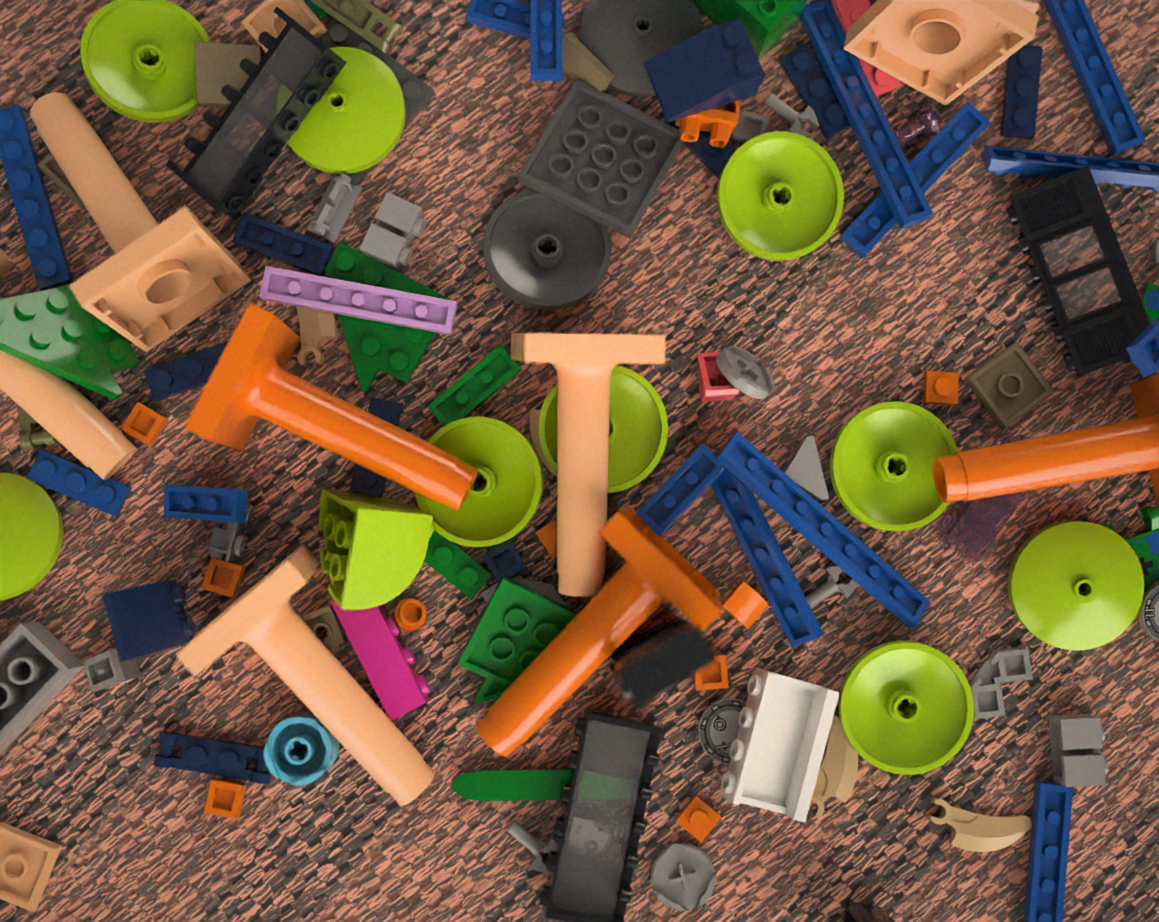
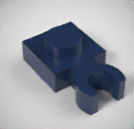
M511 540L504 544L502 542L483 547L491 551L484 555L483 558L498 583L502 575L512 580L529 570Z

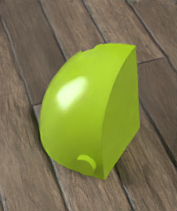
M322 489L319 530L323 531L325 549L321 548L319 550L323 574L330 575L332 585L328 586V591L336 605L341 609L347 610L369 609L387 603L402 593L414 580L424 562L429 538L434 531L433 515L415 506L391 499L349 491Z

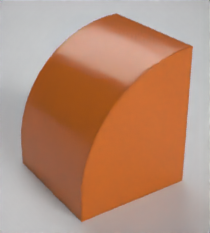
M739 581L721 602L722 608L747 630L751 628L769 606L745 581Z

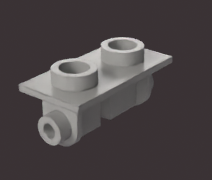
M340 173L339 176L334 174L306 230L336 243L363 187L357 184L354 186L350 183L352 179L343 173Z
M246 498V522H223L228 523L226 529L214 527L208 547L211 550L210 557L223 559L225 553L227 554L225 561H236L237 556L243 554L246 545V538L242 537L245 524H250L254 512V506L250 505L251 498Z

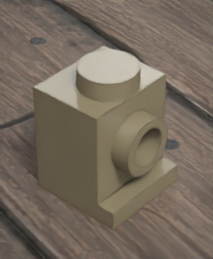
M332 605L299 616L332 654L342 650L340 644L348 641L346 632ZM321 626L326 627L328 630V636L325 639L320 638L318 634V629Z

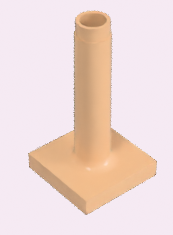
M877 0L848 29L843 49L946 106L1035 38L1038 16L1012 0Z
M59 92L49 93L40 97L32 105L30 117L36 125L38 133L115 253L112 257L69 285L83 308L147 353L252 281L238 260L186 206L158 225L81 109L77 108L70 96Z
M0 248L1 278L15 262ZM0 351V389L87 468H91L98 476L106 480L133 457L138 449L124 436L125 434L67 379Z
M511 333V359L522 362H549L557 371L558 592L567 596H595L604 586V574L606 571V540L598 532L607 524L611 371L619 363L665 364V335Z
M303 543L208 623L176 657L196 677L236 642L241 641L249 644L386 793L389 792L400 806H404L413 801L427 788L435 777V772L423 760L424 757L292 609L289 600L290 596L308 582L320 564Z

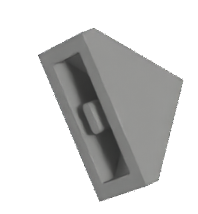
M814 435L808 436L800 441L784 467L783 472L816 501L829 499Z
M117 648L107 650L83 661L92 692L141 676L137 660L121 662Z

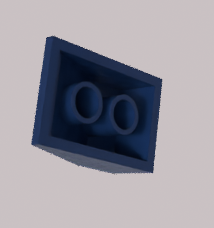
M741 18L712 26L644 63L645 70L667 123L754 96L765 78L764 71Z
M176 580L162 581L102 595L121 662L157 655L187 645L193 639V635L196 634L195 623L191 616L186 615L183 605L187 602L186 593L181 585H177Z

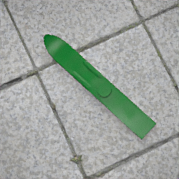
M572 770L470 771L455 778L451 786L452 790L459 796L476 801L560 800L564 783L570 784ZM583 770L577 800L630 799L634 780Z

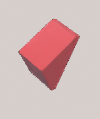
M720 352L697 353L700 402L732 400L738 394V389L725 378L717 365L716 357Z

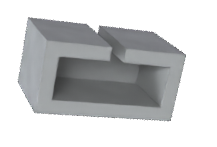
M386 192L375 215V219L379 220L380 223L378 226L371 223L359 248L362 254L396 271H399L402 264L406 266L413 254V248L410 246L415 236L421 237L426 227L427 220L424 219L425 215L422 207Z
M1089 714L1048 716L1053 782L1064 787L1106 785L1105 775L1108 772V764L1106 758L1100 754V748H1103L1102 742L1105 740V730L1100 722V718Z

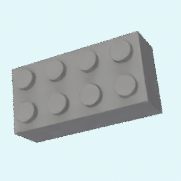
M39 621L21 623L0 645V755L85 667Z

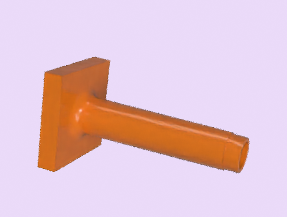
M250 302L186 422L185 429L209 441L243 451L258 420L262 418L436 503H442L457 511L460 509L479 469L461 461V458L286 371L285 369L301 340L300 337L275 314Z
M1159 374L1130 384L1137 419L954 452L952 455L935 457L932 464V473L938 497L943 503L959 500L969 501L1149 470L1156 504L1159 506Z
M626 503L598 532L626 559L624 565L496 699L484 716L476 723L477 731L482 739L500 755L508 757L520 744L525 743L666 600H669L693 624L699 626L702 632L722 613L720 591L662 536H658L636 514L637 512L629 504Z

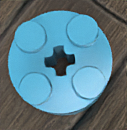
M302 712L283 720L273 728L265 744L264 758L273 776L291 785L301 786L315 781L330 769L338 757L340 745L334 735L312 712ZM299 744H306L308 750L306 752H299L297 746Z

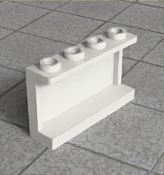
M756 668L754 675L750 677L747 691L749 694L746 706L742 708L739 714L740 728L737 739L732 742L730 747L731 761L728 772L722 777L721 796L735 805L743 803L783 813L793 820L806 822L840 692Z

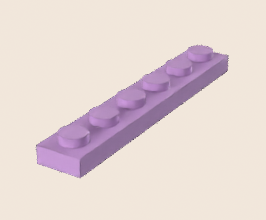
M269 266L265 267L259 298L265 301L452 335L458 305L456 301Z

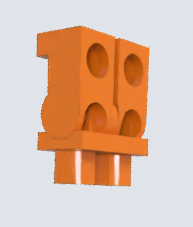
M741 100L676 120L675 126H680V140L696 142L699 138V132L702 130L711 132L710 145L725 148L738 123Z

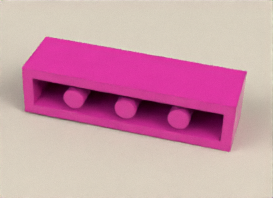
M333 601L331 605L388 718L393 721L425 704L429 700L427 694L431 692L430 686L424 675L418 676L412 666V664L416 663L414 654L408 645L402 646L397 636L401 634V629L396 624L393 616L388 618L383 608L387 603L369 609L347 610L341 609Z

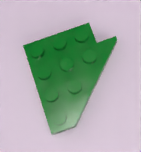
M341 242L338 244L325 268L328 278L451 300ZM338 314L360 389L366 394L379 371L408 385L436 333Z
M69 285L0 299V351L113 400L119 399L122 391L112 373L131 369L139 363V360L128 339L83 308Z
M502 575L457 660L458 665L484 677L474 696V702L479 704L498 698L579 612Z

